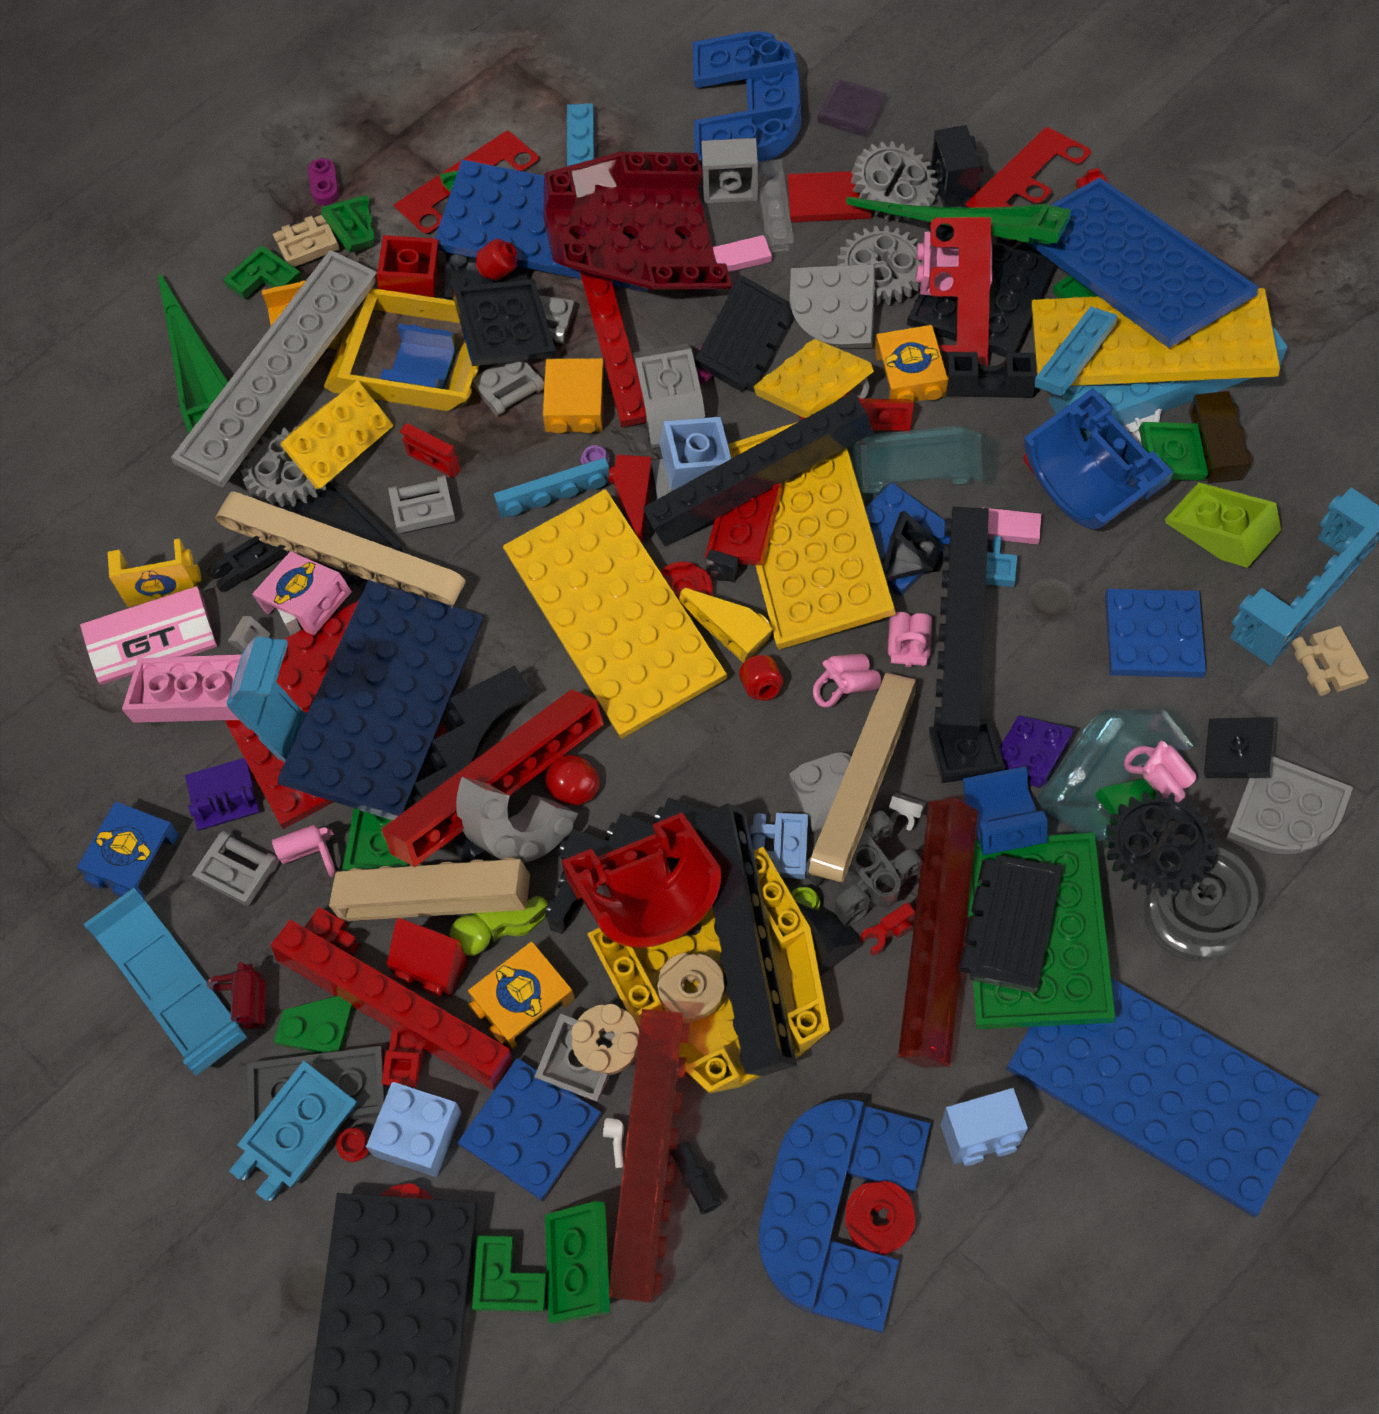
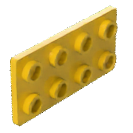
M355 381L288 434L287 438L280 445L316 489H320L386 433L393 424L361 383Z

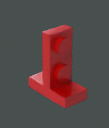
M850 391L847 392V393H846L844 396H842L840 399H842L843 397H845V396L851 394ZM858 398L867 413L873 430L910 431L914 403L910 399Z

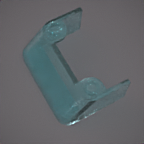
M959 425L870 434L852 444L858 487L863 493L882 492V487L887 486L891 482L897 483L935 478L952 479V484L969 483L970 478L976 481H983L980 432L968 426Z
M1107 710L1101 712L1091 720L1038 796V803L1047 813L1080 833L1095 832V840L1105 841V838L1109 837L1105 834L1107 825H1112L1110 823L1111 815L1098 802L1094 794L1101 787L1128 781L1133 773L1128 772L1124 767L1126 755L1138 746L1156 748L1161 740L1179 750H1190L1193 744L1165 710ZM1141 753L1133 759L1132 766L1141 765L1144 767L1150 757L1146 753Z

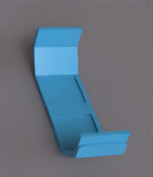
M255 637L242 652L226 704L232 713L248 729L253 730L259 736V740L279 760L285 763L307 712L302 711L276 682L288 641L285 639Z
M135 888L128 891L83 924L117 964L185 1058L183 1060L184 1064L195 1076L247 1038L238 1023L230 1020L231 1014L215 992L207 987L205 979Z

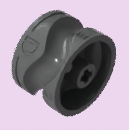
M1216 847L1213 850L1217 854L1214 862H1210L1212 868L1209 874L1203 873L1204 878L1201 884L1193 881L1191 891H1187L1181 885L1178 896H1175L1171 889L1168 888L1164 897H1161L1158 888H1153L1150 895L1146 896L1144 918L1147 929L1161 948L1177 958L1203 962L1223 956L1238 942L1257 911L1259 901L1258 888L1253 874L1241 859L1220 847ZM1165 861L1162 866L1168 869L1175 868V865L1169 861Z

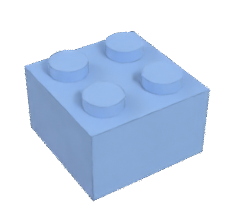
M721 417L663 422L659 444L670 490L681 487L731 459Z
M392 1082L366 1148L376 1158L437 1177L462 1112L454 1101Z
M1014 1088L948 1106L945 1109L940 1124L953 1164L963 1162L964 1166L977 1164L984 1160V1155L996 1152L997 1156H1005L1017 1151L1016 1146L1020 1145L1028 1129Z

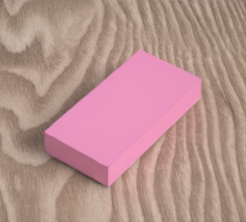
M764 235L712 247L716 263H726L728 272L772 262V255Z
M988 508V539L993 540L994 536H1001V541L1029 544L1039 543L1041 514Z

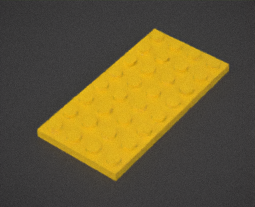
M1258 288L1255 297L1170 348L1101 297L1032 300L1031 310L1037 375L1091 306L1117 315V324L1070 386L1279 376L1280 365L1265 288Z
M796 423L729 443L728 448L731 459ZM845 448L782 482L783 490L764 564L756 565L778 650L896 615L848 449Z
M606 489L503 545L509 560L620 739L727 679V674Z

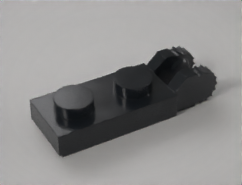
M254 536V538L226 553L225 557L209 566L207 574L211 579L221 577L217 581L216 587L220 592H227L237 586L240 580H245L289 553V551L284 550L286 546L280 544L275 547L260 541V537Z

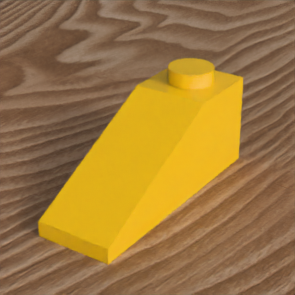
M684 588L680 592L679 602L683 608L741 662L744 663L748 658L752 657L769 640L772 628L769 621L762 614H756L750 608L688 588Z

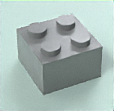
M756 138L701 141L704 203L758 201Z

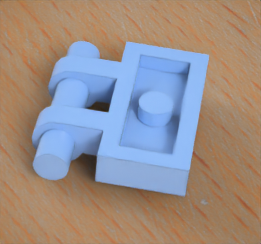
M776 813L775 825L766 824L765 814H754L753 825L750 826L749 831L752 838L753 851L760 847L765 848V839L775 838L774 851L766 852L781 878L805 879L808 814Z

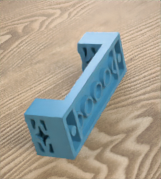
M1352 487L1343 497L1338 494L1327 508L1329 512L1319 524L1323 529L1318 539L1340 553V555L1334 554L1325 565L1323 569L1325 572L1321 577L1316 575L1308 584L1305 595L1303 597L1298 595L1289 606L1264 588H1261L1254 597L1249 594L1242 601L1238 608L1240 612L1231 623L1235 628L1230 638L1269 666L1273 665L1379 541V505Z

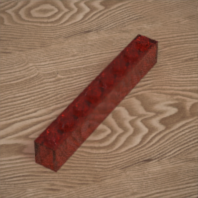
M957 798L929 801L922 854L923 865L920 871L898 1058L921 1068L950 1067L960 980L958 966L964 944L978 818L977 810Z
M642 1009L609 1298L652 1303L654 1302L655 1295L661 1296L663 1273H657L659 1258H665L667 1249V1236L661 1235L663 1221L669 1222L671 1213V1200L666 1199L667 1185H673L675 1164L669 1163L671 1149H677L679 1128L673 1127L675 1113L681 1114L683 1092H677L679 1078H685L687 1057H681L682 1043H689L691 1023L685 1022L684 1013Z

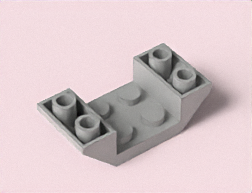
M681 344L632 353L643 397L651 447H660L659 441L664 421L705 418L703 398L692 349L688 344Z

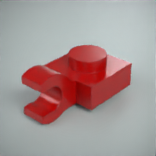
M907 902L882 918L879 924L867 928L861 933L860 939L862 942L868 938H875L878 941V944L874 945L870 950L872 956L883 951L885 940L887 941L893 936L900 938L913 928L915 911Z
M320 907L317 908L304 927L351 955H354L361 945L355 941L357 939L355 936L345 931L348 927L345 921Z

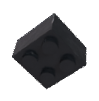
M967 125L934 131L930 169L936 171L933 178L938 179L936 187L938 188L943 207H959L966 196L972 198L981 189L979 174L983 172V160L981 156L976 154V140L973 135L970 136Z

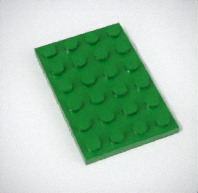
M1095 832L1047 835V843L983 855L978 840L963 841L968 919L970 916H979L973 914L971 909L976 887L984 886L978 883L984 859L995 861L996 855L1062 867V876L1038 993L973 981L976 1029L1115 1023Z

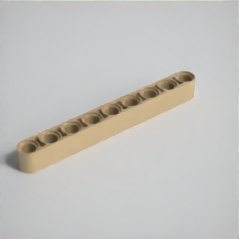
M230 492L215 516L217 522L229 530L251 538L258 536L260 541L275 547L280 544L286 546L284 548L286 551H291L365 580H371L451 605V608H453L466 582L460 574L450 569L238 492Z
M885 673L814 848L809 866L810 875L841 883L844 882L916 692L917 679Z

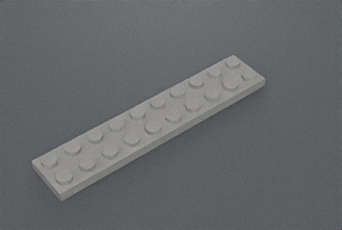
M329 250L171 456L173 464L223 488L377 282V271Z

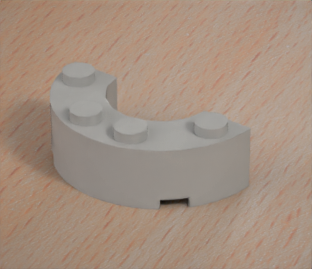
M465 777L461 778L457 792L456 809L457 817L462 819L464 827L462 831L475 845L501 860L507 857L521 859L522 863L536 860L554 849L573 829L578 813L555 800L532 795L527 805L517 815L508 818L507 806L509 795L485 782Z

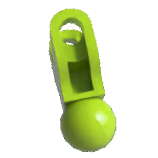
M535 896L527 901L526 910L464 915L454 922L449 937L459 940L465 956H475L486 949L490 939L495 942L502 936L518 937L532 932L546 919L545 912L549 902L542 896Z

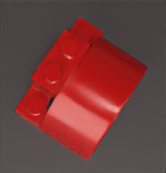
M683 813L654 823L653 829L655 834L597 857L593 849H589L561 860L566 879L577 899H583L600 930L610 940L623 946L635 948L661 945L691 930L712 907L720 888L721 869ZM666 858H680L676 868L671 873ZM599 886H602L604 895L597 892Z

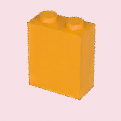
M603 358L546 359L543 420L546 432H603L605 385Z

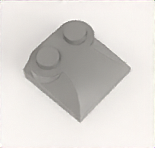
M842 752L833 753L806 762L789 773V779L804 814H808V826L811 833L822 830L850 762L851 756Z
M560 1013L534 1077L598 1102L610 1075L591 1071L579 1062L572 1048L571 1034L572 1027L578 1020ZM606 1031L600 1033L601 1038L597 1041L598 1046L604 1044L607 1048H610L613 1045L611 1039L615 1037V1034H608Z

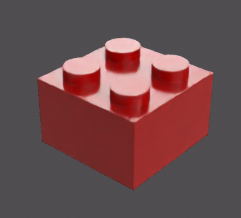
M383 235L377 271L378 289L435 298L439 269L438 239Z

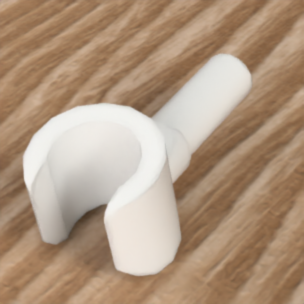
M606 1118L603 1137L614 1138L615 1168L624 1167L622 1152L624 1125L618 1119Z

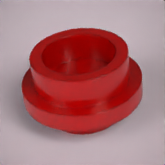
M358 1127L344 1130L336 1142L339 1156L347 1162L363 1160L370 1152L366 1148L370 1138L367 1132Z

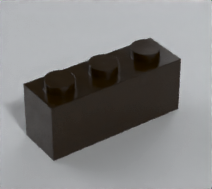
M1230 391L1195 394L1189 414L1192 423L1198 424L1208 471L1206 477L1208 484L1243 480L1247 469L1251 467V454L1249 450L1245 449L1244 429L1238 424V407L1236 402H1232Z

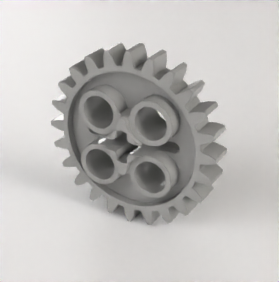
M882 141L878 148L871 144L869 150L863 149L861 156L858 155L851 174H853L851 183L856 184L853 192L861 193L859 198L907 205L931 206L938 191V188H936L938 179L933 178L936 173L935 170H928L931 162L921 161L923 154L915 156L913 154L914 148L912 147L909 151H906L903 143L899 148H896L893 141L890 142L889 147H886ZM900 166H904V170L889 196H885ZM875 211V215L880 213V211ZM884 212L885 219H888L890 213ZM894 215L895 220L899 221L901 216ZM904 217L906 221L910 220V218Z
M874 226L873 232L870 233L864 228L863 236L853 233V240L846 239L845 247L840 248L837 266L874 264V298L876 305H879L881 299H885L888 305L891 303V298L901 302L902 294L910 298L912 290H919L920 283L915 282L917 265H921V260H916L918 239L909 240V232L899 235V228H896L894 232H889L888 226H885L883 231H879V228Z
M286 427L283 428L280 435L272 431V438L270 439L262 436L263 444L254 445L255 452L248 453V460L242 461L244 469L241 470L244 478L243 481L252 497L257 496L258 500L263 502L267 500L268 504L271 505L278 501L280 508L284 507L286 501H290L292 507L296 505V500L298 499L307 503L306 496L309 494L315 498L317 497L315 491L317 489L280 445L287 438L286 436L290 434ZM324 485V486H323L322 488H320V489H321V490H326V486Z

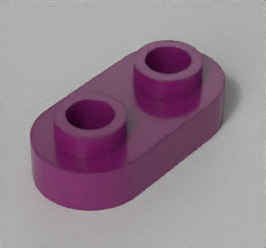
M326 158L312 161L308 166V175L313 200L321 206L331 205L339 198L334 164Z

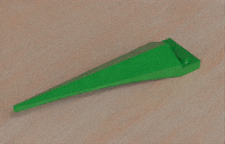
M846 197L847 205L932 222L935 218L991 217V235L1033 244L1034 239L1044 244L1058 243L1071 215V209L1047 204L957 208L907 205ZM947 223L941 224V225L951 226L950 224H947Z
M159 274L158 281L168 329L180 411L187 431L190 433L227 385L228 381L199 338L165 279Z

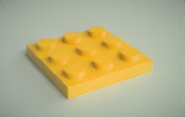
M813 339L753 387L757 396L803 418H807L839 400L874 371L871 362L820 340Z

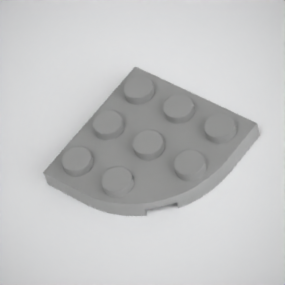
M874 264L791 268V309L799 327L812 340H820L838 349L873 348Z
M1273 756L1271 778H1248L1227 837L1274 854H1296L1309 851L1326 841L1335 831L1343 818L1353 787Z

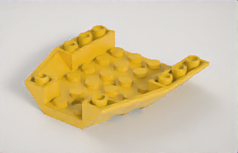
M760 847L753 852L795 1056L798 1058L830 1031L811 928L765 848ZM713 906L699 922L702 928L698 934L688 935L685 933L670 942L653 947L635 948L623 946L610 940L600 928L587 933L624 1007L634 1018L638 1027L709 1094L739 1088L761 1077L745 1074V1070L740 1063L739 1053L741 1050L739 1039L733 1027L734 1014L732 1003L726 991L720 1006L715 1012L706 1018L698 1019L692 1023L685 1022L666 1011L659 999L657 985L660 970L668 960L678 954L687 953V955L693 954L698 956L699 953L706 955L718 964L723 976L726 977L725 969L720 961V954L722 952L719 937L714 930L715 916ZM688 980L684 981V992L696 993L699 982L697 980L692 983Z

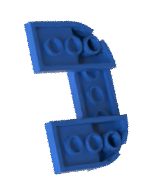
M751 31L693 42V81L696 88L747 79L748 111L694 120V153H698L701 167H703L701 141L756 138L759 165L770 162L773 158L784 152L795 140L802 122L800 75L795 54L785 40L780 42L775 39L774 34Z
M847 1099L829 1101L819 1104L802 1114L791 1125L781 1143L759 1227L761 1262L777 1292L795 1307L818 1316L882 1334L899 1260L830 1241L846 1175L870 1182L889 1181L898 1185L904 1191L914 1194L930 1123L863 1106L864 1102Z

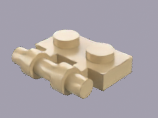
M311 215L304 218V222L291 227L289 224L281 227L282 230L272 233L285 262L293 267L324 256L329 250H339L338 243L322 215L314 218Z
M1341 626L1312 634L1309 640L1312 646H1307L1303 637L1292 641L1296 651L1294 653L1298 663L1303 664L1308 673L1307 680L1310 686L1315 687L1320 696L1326 695L1331 691L1328 685L1329 682H1332L1336 691L1339 692L1364 684L1369 678ZM1318 658H1319V660H1320V662L1322 663L1324 669H1320V668H1319V666H1318V664L1316 663L1315 659H1318Z

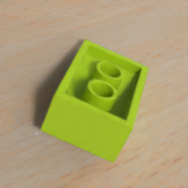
M1200 482L1165 518L1166 524L1220 560L1246 568L1252 564L1281 531L1276 502Z

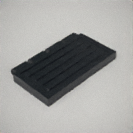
M740 274L694 360L695 366L740 392L744 388L755 392L753 386L761 381L763 373L774 356V351L777 350L785 330L788 329L794 317L792 309L787 307L789 302Z
M334 479L332 482L325 484L326 490H315L317 493L316 498L309 494L306 496L307 503L298 499L294 507L289 503L283 508L403 552L401 544ZM319 563L339 572L348 587L353 583L358 587L366 581L363 578Z
M996 855L995 861L984 859L978 878V883L984 886L976 887L971 909L973 914L979 916L969 917L964 939L966 944L976 947L963 946L958 970L969 973L971 981L1038 993L1062 876V867Z

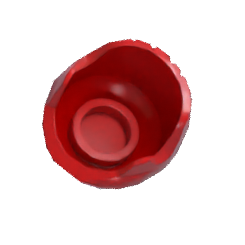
M576 755L562 756L552 763L546 772V791L552 799L561 801L566 805L587 803L593 799L599 790L600 782L596 769L582 757Z

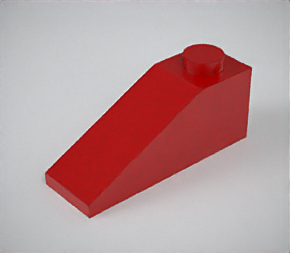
M617 454L615 466H610L609 483H614L615 496L622 513L643 545L647 515L643 507L649 504L653 477L652 457Z

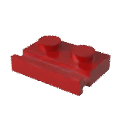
M408 423L403 426L400 433L404 435L402 440L408 456L453 479L460 472L457 455L454 452V446Z

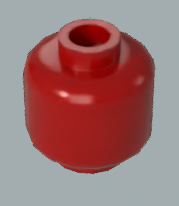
M499 238L493 239L477 252L476 267L484 278L494 281L501 280L516 268L517 251L510 242Z
M768 655L752 656L739 669V678L747 695L752 699L770 700L778 694L783 686L782 674L775 660Z

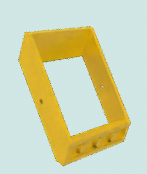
M371 288L348 319L324 388L333 393L340 394L352 383L359 381L375 400L449 411L458 404L465 403L472 392L470 388L472 379L479 370V366H472L465 339L447 390L350 375L373 310L460 323L454 300Z

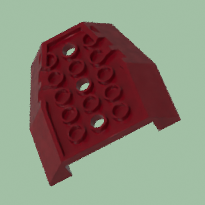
M617 152L545 172L543 218L553 262L572 269L648 289H731L732 284L727 264L716 263L698 193V186L703 176L698 153ZM570 233H578L582 238L576 239ZM623 233H630L634 235L635 239H629ZM675 233H682L687 237V239H681V237Z

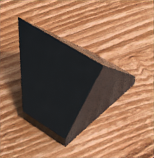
M905 511L900 512L890 537L883 565L886 581L934 570L942 549V545Z
M796 902L811 928L819 976L862 946L861 941L838 918Z

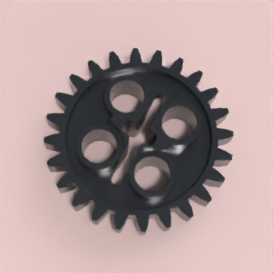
M1160 791L1156 792L1154 799H1150L1148 794L1143 792L1141 802H1138L1132 796L1129 799V807L1120 804L1117 811L1118 814L1112 813L1110 818L1112 825H1107L1105 834L1109 837L1105 838L1104 847L1110 849L1107 851L1106 859L1116 860L1113 863V872L1124 871L1121 878L1122 882L1130 878L1134 880L1133 890L1138 889L1142 884L1146 886V895H1150L1153 888H1158L1160 896L1164 897L1166 889L1170 888L1172 893L1178 896L1181 885L1187 891H1191L1193 881L1201 884L1204 878L1203 873L1209 874L1212 868L1210 862H1214L1217 854L1213 851L1216 848L1217 840L1210 838L1213 836L1215 828L1204 827L1208 821V815L1197 817L1199 806L1187 808L1188 798L1185 797L1177 803L1172 792L1167 800L1162 799ZM1154 819L1158 821L1160 825L1152 826L1149 825L1145 820ZM1174 821L1176 824L1168 833L1167 840L1161 845L1152 865L1146 866L1145 863L1152 855L1154 846L1159 843L1168 823ZM1185 835L1188 838H1190L1191 841L1183 842L1180 841L1176 836ZM1138 845L1145 851L1135 852L1129 846ZM1169 861L1175 865V868H1165L1160 862Z

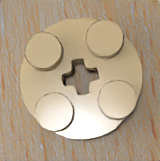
M687 953L678 954L668 960L660 970L657 985L659 999L666 1011L674 1017L692 1023L698 1019L708 1017L720 1006L725 993L723 973L718 964L710 957L699 953L698 956L693 954L687 955ZM688 980L692 983L697 980L699 982L697 985L698 991L696 993L684 992V981Z
M615 1004L597 1005L588 1009L579 1017L571 1031L572 1048L579 1062L591 1071L608 1075L619 1073L628 1068L634 1062L639 1049V1042H641L640 1029L634 1018L626 1010L619 1008ZM606 1031L608 1034L612 1032L615 1034V1037L611 1039L613 1045L610 1048H607L604 1044L598 1046L597 1041L601 1038L600 1033Z

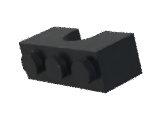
M948 352L946 396L1033 397L1035 378L1037 376L1036 353L1007 352L1006 358L1001 364L984 366L978 362V352Z

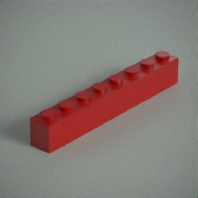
M571 689L385 825L381 830L390 853L413 867L419 865L464 829L462 819L457 817L456 809L457 792L462 777L485 782L510 796L604 725L597 700Z
M291 919L270 944L277 962L332 995L343 998L357 1010L391 1030L393 1028L402 1037L414 1044L421 1045L427 1052L493 1091L513 1064L510 1049Z

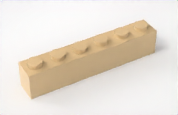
M510 857L496 861L472 860L467 863L442 862L438 865L419 864L416 867L411 865L409 867L395 868L382 866L379 869L367 870L352 868L349 871H338L335 873L329 907L343 921L526 910L530 874L521 859Z

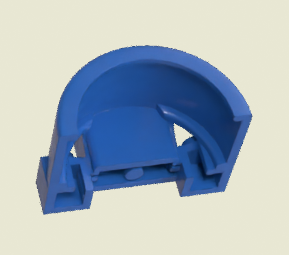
M1094 388L1032 431L1024 440L1029 464L1048 496L1069 518L1079 525L1093 530L1103 527L1142 497L1145 499L1151 497L1170 482L1173 471L1154 451L1148 453L1111 414L1113 408ZM1081 427L1091 431L1090 438L1086 442L1079 428Z

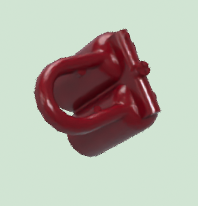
M239 962L236 972L213 976L207 980V987L211 990L231 991V1021L241 1023V1026L246 1029L265 1027L266 981L261 978V974L253 969L252 964L246 965L243 962ZM230 981H232V983L220 984V983H223V982H230Z

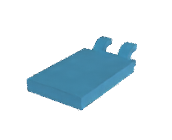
M303 1060L237 1144L245 1152L235 1162L229 1172L239 1180L245 1181L255 1166H257L269 1177L255 1193L265 1201L269 1200L272 1202L284 1183L291 1188L297 1184L358 1105V1102Z

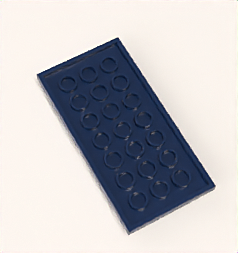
M368 580L278 776V784L390 820H394L405 812L414 791V783L419 779L431 750L432 740L435 739L449 706L450 698L453 696L483 623V615L454 606L451 608V605Z

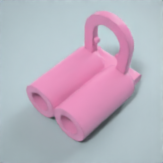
M896 612V615L889 617L888 655L891 657V663L905 664L909 668L912 665L926 666L927 659L931 655L932 617L930 615L918 613L910 616L905 612Z
M865 654L832 656L822 663L826 671L815 682L813 697L819 706L824 708L832 707L843 693L876 691L881 685V676L876 670H869L870 664ZM830 678L836 682L838 689L832 692L833 696L830 700L825 701L821 697L820 689L824 683L828 682L827 679Z
M1162 740L1156 748L1138 746L1132 749L1124 759L1126 770L1134 774H1143L1144 779L1154 791H1160L1162 799L1167 800L1172 792L1175 796V802L1179 803L1185 797L1183 789L1191 786L1196 780V773L1177 750ZM1146 753L1150 757L1144 767L1141 765L1132 766V761L1137 755Z
M310 825L272 840L279 861L281 860L282 864L320 851L329 876H335L336 869L326 844L327 841L333 838L332 829Z

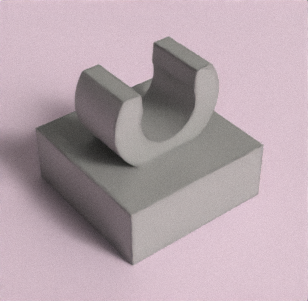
M243 616L228 642L243 652L255 637H269L270 633L251 616Z
M895 793L892 796L889 808L896 811L893 812L890 820L895 825L898 816L905 815L909 820L907 830H911L916 823L915 817L920 818L923 815L926 802Z

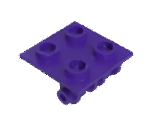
M1018 715L999 747L1005 770L1026 766L1028 776L1031 778L1029 783L1032 786L1040 788L1042 785H1046L1048 782L1047 777L1051 770L1056 768V763L1060 761L1063 749L1068 747L1069 738L1074 729Z
M245 758L185 775L191 801L188 808L190 815L195 819L197 831L259 813L249 766Z

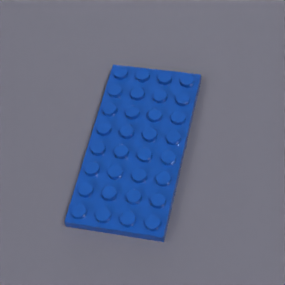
M467 160L461 161L435 239H438L439 251L476 258L477 252L491 240L499 238L510 242L515 247L518 267L581 279L579 270L562 266L552 260L543 218V175ZM623 233L629 239H635L634 235L630 233ZM611 279L614 286L644 292L648 291V288Z
M1100 177L1051 204V206L1071 209L1070 220L1058 243L1044 244L1037 239H1034L1033 244L1027 243L1168 348L1257 295L1258 286Z
M1112 978L1115 1023L1029 1028L1006 1070L1254 1218L1259 1215L1319 1096Z

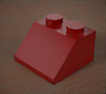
M398 917L387 960V966L393 974V979L408 986L412 982L421 985L425 992L435 997H440L441 994L452 997L468 964L459 940Z

